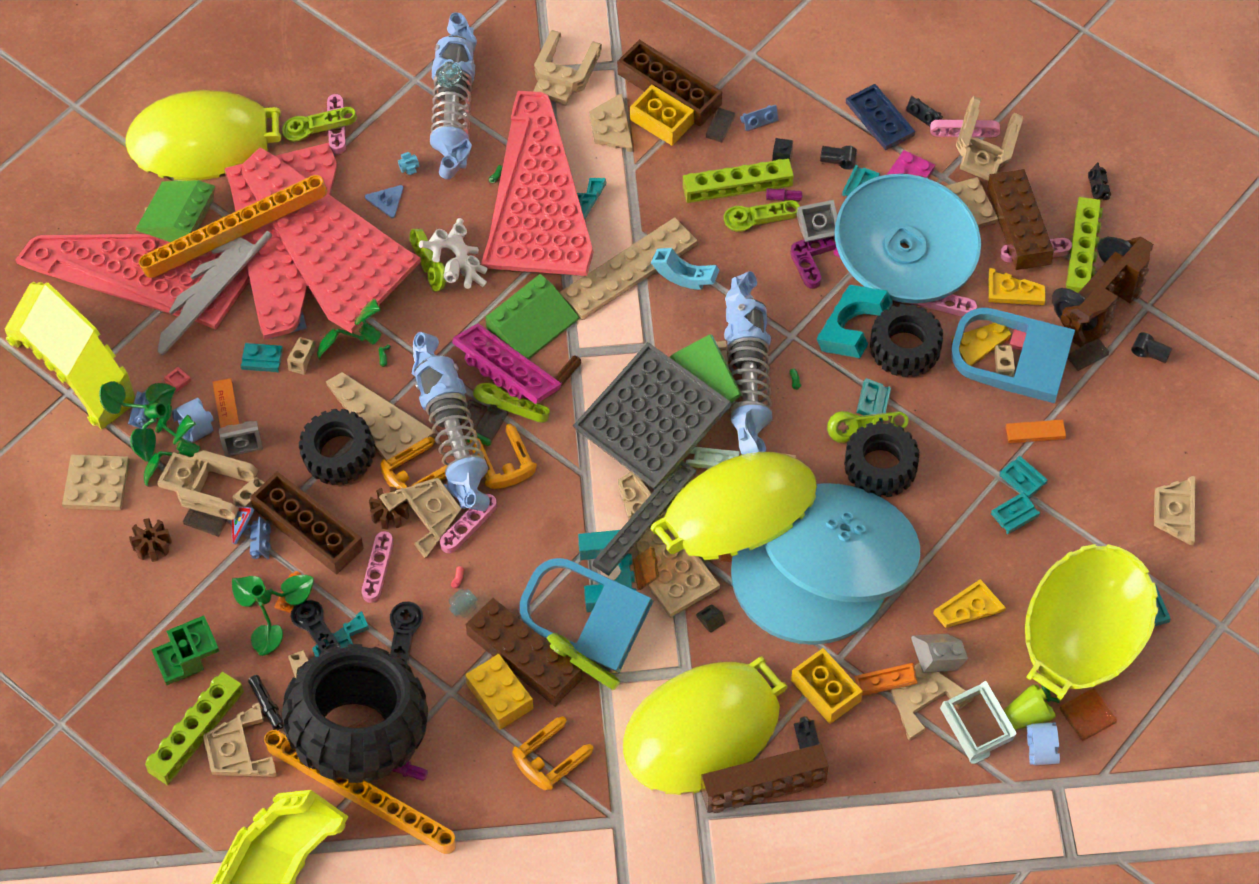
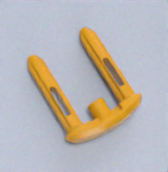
M512 424L506 425L505 432L521 464L520 469L515 470L512 463H507L502 467L504 474H496L480 439L477 438L481 444L480 450L484 454L489 469L484 475L486 479L485 485L488 488L499 489L515 485L531 477L536 471L537 464L532 462L516 427ZM518 447L521 448L524 457H522Z
M426 437L388 460L382 459L380 467L387 484L390 487H396L397 490L407 488L405 482L409 480V476L406 471L403 470L395 475L392 470L430 449L434 445L435 439L433 437ZM447 465L411 486L435 478H439L440 481L447 478L445 473Z
M564 716L556 717L522 745L513 747L512 755L521 772L533 784L543 790H552L553 785L588 758L594 750L591 744L583 745L546 775L539 772L545 767V763L540 757H536L531 762L526 759V756L564 728L567 722Z

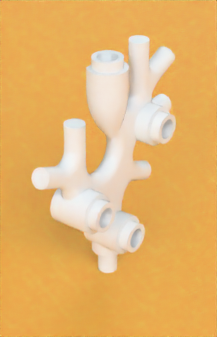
M458 218L449 234L442 229H437L429 241L421 240L419 242L420 248L433 251V262L440 261L442 248H448L455 253L456 257L450 259L445 267L444 278L447 282L454 283L458 279L460 271L465 276L464 287L467 289L471 288L472 281H475L481 287H484L487 283L486 280L476 273L477 271L485 274L487 267L480 265L479 260L475 256L467 255L478 254L479 249L478 247L467 246L464 243L463 238L467 234V229L463 225V219Z

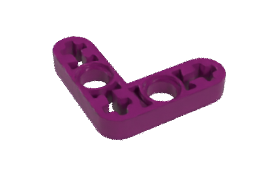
M835 236L809 242L801 240L791 245V257L804 284L808 288L815 289L821 283V274L812 257L835 250L836 242H833L835 241ZM818 243L821 247L815 249L811 247V244ZM803 262H807L811 266L809 268H803L801 264ZM810 273H811L812 278H813V279H816V281H813L812 279H810Z

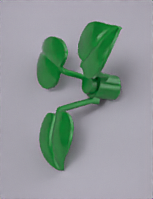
M376 299L369 301L355 320V325H359L361 322L364 323L359 329L361 334L357 335L342 329H332L319 343L317 349L318 359H321V355L333 344L339 333L358 338L361 341L365 339L372 345L379 340L382 333L365 320L381 311Z
M111 381L102 384L99 398L107 412L118 414L121 411V406L144 408L146 417L150 418L142 426V429H135L130 437L133 451L144 461L148 462L154 453L156 435L154 430L147 428V426L156 422V418L166 416L167 406L171 405L176 388L165 383L151 384L145 393L146 399L150 403L140 405L123 402L126 393L124 387L118 384V382Z
M169 404L167 406V414L165 417L159 418L155 432L159 434L162 428H164L174 436L173 444L176 445L178 443L176 450L179 453L177 454L193 457L195 453L199 452L200 446L182 437L196 423L190 415H186L181 421L176 434L167 427V421L172 413V405ZM160 451L159 453H154L144 470L143 479L146 486H148V481L157 468L161 456H172L173 452Z
M296 575L287 578L281 584L283 593L276 592L273 589L268 590L264 586L262 579L257 576L232 578V591L238 604L243 607H251L257 601L267 621V626L261 625L257 627L251 636V644L260 656H265L275 651L283 639L282 628L279 625L271 626L272 623L264 604L270 602L272 594L278 597H285L286 602L290 605L302 604L310 596L314 583L312 576Z

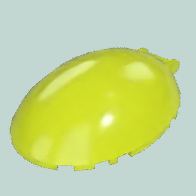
M195 90L173 94L157 100L136 116L127 131V151L130 158L138 164V167L148 173L150 171L156 173L161 178L168 176L180 181L220 178L219 175L225 174V168L243 164L259 148L268 151L267 143L281 141V134L279 133L281 110L276 107L264 108L245 96L226 91ZM267 118H272V132L267 133Z
M754 452L736 456L709 468L690 481L674 498L667 509L665 517L652 524L651 530L666 544L670 554H675L685 549L689 556H700L704 560L719 559V555L731 553V556L738 555L737 551L748 547L749 550H753L778 538L793 527L792 523L798 518L802 519L805 516L804 512L808 507H812L816 498V479L808 466L786 454ZM668 529L676 539L672 540L665 530Z
M1096 544L1067 553L1065 557L1057 561L1046 572L1031 598L1026 615V645L1031 662L1034 665L1026 678L1029 680L1034 679L1058 695L1057 698L1061 700L1068 689L1089 688L1108 682L1122 673L1135 660L1153 632L1155 617L1158 613V608L1156 607L1158 595L1155 582L1152 583L1148 575L1149 570L1141 560L1120 547L1109 544L1107 546H1096Z
M763 656L750 664L739 662L706 664L669 679L657 687L639 704L626 726L623 737V755L630 773L642 785L651 790L664 791L665 794L681 795V793L700 792L701 774L752 762L757 754L764 750L778 723L780 705L777 696L782 694L788 686L785 682H781L765 663L766 660ZM757 669H760L764 673V675L769 679V681L775 686L773 689L770 687V685L764 679V677L757 671Z

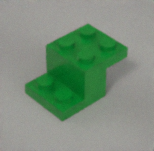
M204 615L167 630L170 642L151 649L166 686L203 671L201 659L219 652L218 645Z

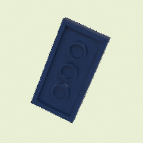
M876 84L846 98L845 103L885 151L915 136V130Z

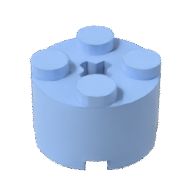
M195 398L172 410L174 422L178 421L179 425L186 415H190L196 423L185 433L184 439L195 442L214 431L211 424L213 416L209 411H205L199 398Z
M1056 722L1027 725L1030 765L1060 764V753L1058 754L1057 752L1059 739Z

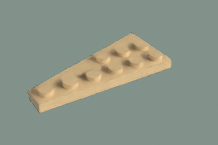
M343 372L326 381L328 388L349 413L355 412L366 421L375 441V449L383 459L388 460L426 437L436 436L432 429Z

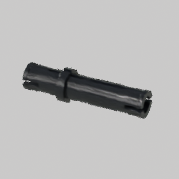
M251 676L248 679V683L262 706V713L270 721L273 730L283 728L284 724L278 712L279 708L277 704L273 703L260 676Z

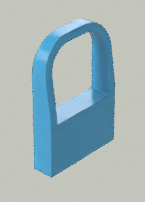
M977 308L966 313L959 321L952 344L951 357L956 369L971 380L1005 391L1055 403L1075 330L992 308ZM977 320H987L1027 333L1014 377L972 367L962 359L959 347L963 333L970 323Z
M550 559L539 565L533 572L520 600V614L524 623L544 638L553 633L538 626L530 615L531 599L542 577L550 570L566 568L603 585V590L577 643L572 641L570 643L577 651L590 660L620 673L654 600L567 559Z

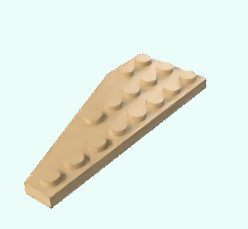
M632 472L618 479V486L628 520L651 495L641 479ZM665 511L661 514V516H660L656 521H658V520H660V519H662V518L665 517V514H666ZM651 527L637 542L636 547L648 588L670 618L720 589V584L699 556H689L685 549L675 554H670L666 544L657 534L652 532ZM668 529L665 530L672 540L676 539Z

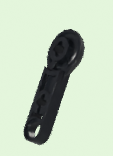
M306 600L302 604L294 606L290 615L293 624L307 630L321 652L336 646L339 649L341 648L324 622V611L319 602ZM322 639L328 640L329 645L326 646Z
M409 601L401 602L390 613V623L394 632L390 657H397L399 650H403L404 654H401L400 659L407 664L413 634L423 621V612L416 603ZM408 613L411 618L408 617V620H404L402 615L405 616Z

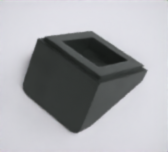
M712 604L696 614V617L710 633L726 623L722 611Z

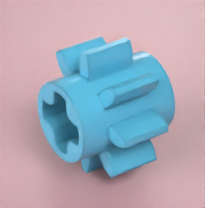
M409 152L401 154L402 159L398 160L401 172H406L408 175L417 173L415 168L419 167V162L416 155H411Z

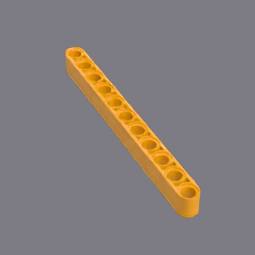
M310 176L141 256L139 265L147 277H156L325 197L328 192L327 187L321 176Z
M271 730L266 733L264 741L271 755L443 854H450L455 850V835L450 829L363 780V783H348V779H345L347 781L344 784H339L338 782L343 778L332 780L321 776L318 769L305 766L299 760L296 752L291 755L287 754L292 748L285 734L277 730ZM272 741H279L277 744L271 745ZM358 789L364 790L361 794L355 793ZM375 799L381 800V802L378 804L372 803V801ZM392 809H398V810H399V811H398L397 813H395V814L389 813ZM409 819H415V820H416V821H415L414 823H412V824L406 823ZM426 829H433V832L430 834L424 833ZM444 839L451 840V842L448 844L441 843V841Z

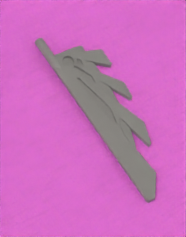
M266 231L255 245L239 237L234 241L211 250L213 254L223 253L219 258L199 265L190 276L193 280L204 273L205 275L199 282L177 296L169 313L172 315L183 305L184 307L180 315L161 333L158 346L159 354L164 355L267 243L272 237L269 231Z

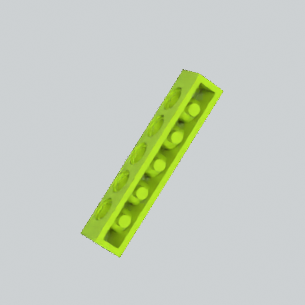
M778 159L776 161L683 175V189L687 203L767 191V188L780 189L792 187L794 175L789 159Z
M1084 197L1078 198L1066 282V288L1077 293L1095 275L1096 267L1092 265L1093 262L1096 263L1098 253L1094 251L1099 243V237H1096V233H1100L1101 222H1098V218L1101 219L1103 208L1100 207L1101 200Z
M223 671L219 676L214 677L206 692L204 691L200 694L196 704L186 711L185 717L181 722L174 725L171 734L161 741L157 751L147 758L145 766L148 773L168 785L204 742L203 735L218 725L244 693L242 684ZM223 694L222 697L215 698L216 695ZM204 710H210L208 713H202ZM192 725H198L195 729H189ZM181 740L185 741L183 744L177 745V742ZM167 756H172L169 760H163Z

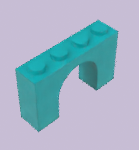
M849 284L831 316L827 319L825 326L817 336L816 340L821 351L861 358L868 346L864 333L844 329V326L851 318L857 315L871 314L879 316L882 311L886 309L889 311V307L892 306L893 302L888 290Z
M620 530L578 534L580 560L596 559ZM630 553L618 564L621 572L614 581L636 591V588H632L635 576L634 571H630L629 565H633L632 553ZM603 585L584 586L586 613L592 612L603 590Z

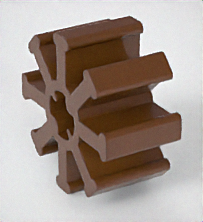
M390 487V492L397 490L396 487ZM383 489L376 490L378 499H373V497L369 499L373 523L376 524L380 520L382 529L388 530L389 520H393L396 528L401 527L400 517L405 519L409 517L407 501L405 500L389 511L379 498L380 495L384 494Z
M150 518L143 519L146 529L143 530L135 524L132 527L134 537L130 536L129 540L133 551H136L139 559L144 560V557L149 553L151 561L154 562L158 561L155 551L159 550L166 556L169 553L167 543L171 544L172 540L169 530L165 529L161 520H157L155 526L152 527Z

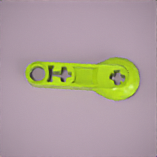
M344 107L307 117L295 116L284 123L282 133L289 141L300 142L310 134L351 125L356 122L357 115L352 107ZM348 113L353 114L350 118H344Z
M789 200L752 206L750 208L733 206L725 211L724 223L732 231L744 232L753 225L796 218L797 208L800 205L796 201ZM794 207L796 211L789 212L787 208Z
M411 229L410 242L416 255L421 257L420 264L424 272H428V282L433 291H440L447 282L444 278L445 266L440 261L433 262V251L431 249L419 247L421 240L428 241L423 229Z
M485 382L474 388L473 396L482 403L497 405V408L537 422L548 421L550 410L544 405L535 404L524 398L520 400L516 396L511 397L509 393L494 383Z
M840 411L830 417L827 431L834 441L847 443L850 441L851 435L857 432L858 428L862 426L865 428L866 424L869 423L874 425L879 421V418L887 421L889 420L888 416H891L890 423H894V426L898 427L894 419L896 416L902 415L904 423L900 426L903 428L908 425L909 419L905 413L900 411L863 416ZM844 422L845 425H848V428L845 429V432H842V430L838 429V426H841L840 423Z
M552 633L546 637L551 643L550 647L555 652L564 657L566 655L570 656L571 663L608 688L615 690L620 684V680L577 651L564 636Z

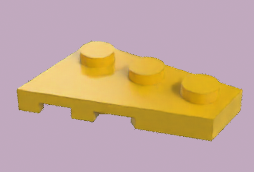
M989 268L988 302L1030 305L1045 304L1044 285L1026 279L1019 280L1011 277L1012 275L997 273L995 269Z
M997 323L965 332L959 347L960 355L968 365L973 366L978 360L981 361L985 358V355L990 351L995 350L996 345L1001 346L1009 340L1011 333L1008 327Z
M980 579L936 608L933 614L945 628L1004 612L1006 607Z

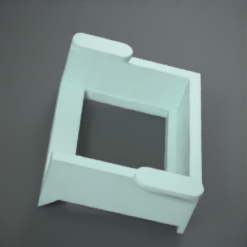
M987 681L944 701L940 707L972 764L988 758L990 751L1012 741L1017 734ZM981 693L1004 735L977 747L954 706Z

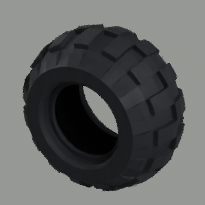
M349 644L348 647L340 649L337 646L321 652L319 657L309 659L299 668L296 678H292L285 691L282 718L287 740L292 750L296 748L298 758L305 766L318 769L321 776L328 779L336 780L337 778L348 779V783H363V779L371 777L374 780L389 776L392 769L402 768L411 759L426 732L428 706L424 688L419 678H415L411 667L398 657H390L388 651L378 647L367 648L362 647V644ZM358 704L375 709L382 715L384 721L370 727L350 728L335 724L325 717L337 707Z

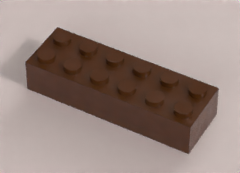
M640 39L617 61L619 76L643 91H646L653 85L694 110V123L698 126H701L722 105L721 90Z
M1025 169L989 174L987 189L1015 270L1052 265L1054 249Z
M278 471L250 496L254 510L336 575L364 549L361 536Z
M494 598L485 604L465 624L467 636L493 657L500 654L516 676L554 707L582 680V669L571 663L568 657L561 656L550 647L548 641Z
M818 744L701 774V794L707 813H720L726 808H739L749 802L759 803L765 798H778L788 792L798 793L803 791L804 788L820 787L827 782L829 765L822 745Z

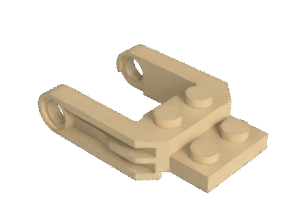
M551 30L534 64L535 77L538 82L533 92L545 93L551 101L567 105L572 92L577 93L585 89L600 57L602 44L592 41L579 70H574L573 68L551 62L556 52L559 37H561V32Z
M973 96L967 107L956 147L963 157L959 169L989 180V174L997 173L998 168L1005 166L1011 159L1023 116L1013 113L1000 149L996 145L972 137L980 111L978 108L982 100Z
M204 450L195 453L193 457L173 452L157 483L158 487L175 491L183 507L233 520L239 511L238 506L236 507L232 503L222 501V498L200 493L208 477V472L211 471L249 482L256 477L258 470L250 463Z

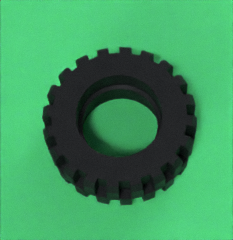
M900 304L899 307L894 305L889 307V311L887 309L882 311L881 315L877 316L874 321L870 338L871 355L875 358L877 365H882V369L886 372L888 370L891 371L892 375L897 376V374H900L902 377H908V375L915 377L920 372L924 374L928 372L929 368H933L936 365V361L939 360L943 343V329L939 320L935 319L934 314L931 312L927 313V309L923 307L917 308L913 304L911 306ZM898 333H910L917 336L923 343L915 348H902L894 344L890 338Z
M331 409V412H321V415L318 417L315 415L311 418L312 422L304 426L305 431L301 432V440L299 441L300 455L307 470L315 479H320L325 484H328V482H331L332 485H338V482L347 484L351 479L357 480L359 478L358 475H364L367 472L366 467L372 465V458L375 457L376 452L374 448L375 441L366 421L359 417L357 413H349L347 409H341V411ZM346 436L354 439L349 451L339 457L330 458L321 455L323 446L332 438Z
M877 422L874 425L873 423L866 424L865 428L863 426L858 428L857 432L851 435L850 441L847 443L844 461L845 473L848 475L849 481L852 484L855 483V487L863 489L865 492H871L879 497L881 495L892 497L893 493L898 495L903 492V488L908 489L911 486V482L915 480L920 456L919 449L917 448L918 444L915 439H912L910 432H904L903 427H896L894 423L888 422V424H883V422ZM882 450L893 454L899 463L894 467L882 469L872 466L864 457L872 451Z

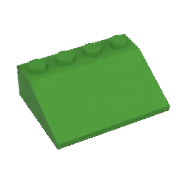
M199 180L162 181L137 225L136 231L172 242L198 230L213 203L215 186Z
M541 274L485 317L487 330L528 360L579 320L578 315L554 285Z
M709 334L670 356L672 360L729 400L731 404L742 395L713 335Z

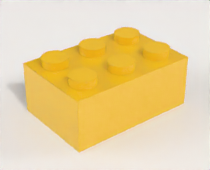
M651 85L630 106V120L673 146L694 124V110Z
M824 648L792 670L791 681L829 724L861 702L863 691Z
M500 654L465 674L466 685L499 730L533 710L532 697Z

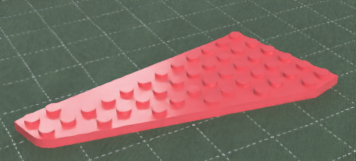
M518 91L512 109L510 132L490 235L481 265L487 267V269L587 276L594 251L551 101L542 92Z
M329 143L276 155L277 158L305 178L313 175L321 176L327 187V193L331 195L337 163ZM243 164L225 168L235 212L257 202L243 178ZM271 223L241 236V238L255 245L266 231L272 234L267 243L247 263L257 317L264 340L289 334L298 327L308 289L306 281Z
M262 148L253 153L242 166L243 178L257 201L306 179L279 158ZM328 193L325 197L271 222V225L328 320L350 333H353L360 326V324L355 325L354 323L363 307L372 299H376L379 306L421 262V257L405 249Z
M148 234L40 235L27 243L16 258V262L33 271L169 313L177 296L199 282L205 275L204 273L192 280L190 276L196 268L203 263L219 258L223 252L213 254L212 251H209L156 277L149 278L141 269L139 259L141 256L170 242ZM247 264L194 322L201 323L215 330L217 329L250 280ZM184 305L172 315L179 316Z

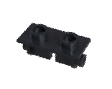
M910 97L905 111L929 127L931 122L942 120L941 112L928 107L919 98Z
M1098 162L1088 172L1093 199L1103 198V200H1109L1111 192L1109 185H1107V172L1103 167L1099 166Z
M804 716L800 718L799 723H793L799 749L819 744L814 720Z

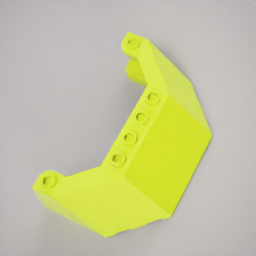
M30 283L5 327L6 340L12 347L14 345L19 347L22 342L26 348L30 347L33 350V354L37 359L44 360L46 367L50 371L54 370L57 373L58 379L62 383L66 382L73 389L87 409L89 422L93 426L97 425L102 430L131 407L121 406V411L118 414L107 412L100 402V387L107 382H118V384L124 387L126 393L123 402L134 404L135 394L128 373L123 366L119 368L113 359L116 355L108 344L103 345L98 337L101 334L96 327L49 283Z
M312 790L278 793L273 798L274 803L268 809L263 807L253 817L254 822L248 828L242 827L238 831L211 884H295L298 873L305 866L308 854L327 836L340 834L346 826L345 822L348 816Z

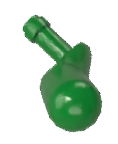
M498 165L495 173L489 177L490 183H495L500 178L502 165Z
M389 344L378 349L380 366L382 367L387 366V355L384 351L391 348Z
M793 368L789 373L792 378V388L797 390L801 388L800 377L796 369Z
M477 433V438L480 439L482 444L486 446L491 445V439Z
M1041 685L1047 697V702L1060 703V699L1051 697L1050 690Z

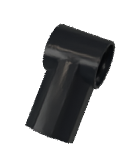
M822 146L820 161L839 164L841 168L850 170L855 166L857 149L853 146H844L842 148Z
M1141 332L1138 334L1131 351L1138 357L1149 356L1166 363L1172 348L1154 341L1150 334Z

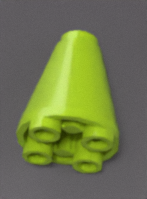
M1038 684L1029 686L1003 709L1014 730L1026 728L1027 725L1048 723L1056 717L1052 707L1047 702H1044L1047 697Z

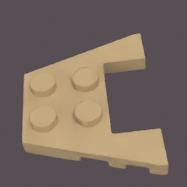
M439 478L385 493L379 497L389 511L406 500L430 531L414 544L424 558L429 555L461 510Z
M920 663L915 665L918 684L891 690L909 741L925 731V727L914 713L944 694L951 699L966 691L939 672L923 673ZM974 697L965 700L955 706L959 710L968 703L972 702Z
M259 703L252 705V708L246 712L242 711L228 723L224 722L203 735L212 775L277 776L272 756L251 762L243 727L264 722Z

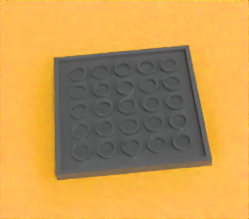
M647 342L576 421L573 427L655 490L661 482L671 475L732 404Z

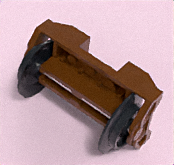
M1109 236L1101 238L1097 244V251L1104 265L1079 293L1067 288H1059L1053 292L1052 304L1056 315L1060 318L1064 327L1075 330L1073 343L1082 348L1087 343L1099 340L1103 334L1107 335L1112 327L1110 323L1114 319L1113 312L1117 308L1116 301L1119 297L1131 303L1135 298L1138 299L1143 292L1141 288L1146 282L1145 276L1149 271L1147 267L1150 260V252L1154 244L1143 237H1136L1131 240Z

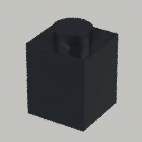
M775 138L772 161L789 159L791 163L793 140Z

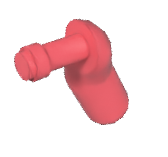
M462 566L456 568V576L451 582L452 588L456 589L460 586L464 574Z

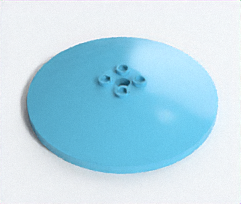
M889 174L864 182L847 196L839 210L835 223L836 247L847 270L863 286L888 290L891 299L898 302L927 303L943 299L955 293L970 279L980 257V232L977 222L967 205L945 186L921 176ZM906 243L909 245V248H903L900 244Z
M832 483L817 484L816 498L812 507H808L804 512L805 516L802 519L798 518L792 523L793 527L783 535L765 544L766 551L774 565L790 581L815 595L842 602H869L897 593L911 581L920 559V543L917 533L901 511L885 499L871 492L868 493L863 489Z
M765 544L753 550H749L748 547L737 551L738 555L732 557V585L741 608L761 629L789 642L814 645L831 643L847 638L861 630L875 617L885 599L869 602H842L806 591L790 581L777 569L766 551Z

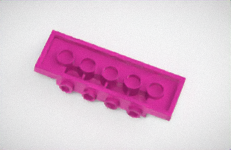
M479 323L453 337L452 343L466 353L465 360L467 364L478 368L483 376H489L493 379L496 386L504 387L508 390L511 397L516 396L520 400L526 397L537 404L561 388L562 383Z

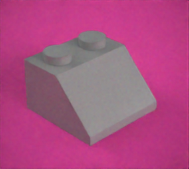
M834 200L797 208V218L805 242L835 236L837 212Z
M247 421L242 424L227 425L219 428V436L226 457L263 450L257 421Z
M949 634L913 635L911 637L923 673L957 671L968 659L962 641Z

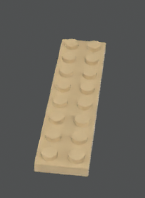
M674 217L559 293L578 317L584 320L657 272L651 264L657 249L673 248L680 257L695 247L698 241Z

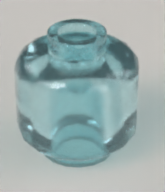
M445 62L436 71L437 83L446 88L455 86L462 79V68L456 62Z
M460 588L448 600L451 605L448 609L456 617L460 615L466 618L478 606L476 602L478 599L468 588L466 590Z

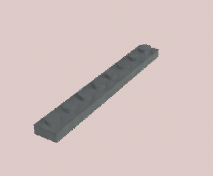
M682 461L671 475L661 482L593 561L592 566L609 576L672 503L677 494L696 475L697 470Z

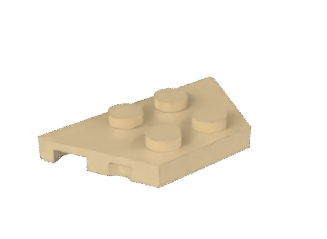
M618 94L589 111L595 144L607 145L615 149L617 146L626 148L627 152H632L622 94Z
M1191 476L1188 480L1182 482L1176 481L1168 486L1158 487L1154 492V526L1189 545H1193L1195 542V476Z

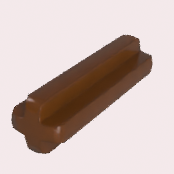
M576 355L572 356L554 377L562 383L561 386L579 367L581 359Z

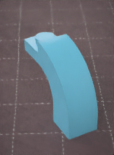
M673 248L657 249L651 261L653 267L667 280L690 289L702 290L703 285L714 284L719 273L717 265L696 266L683 261Z

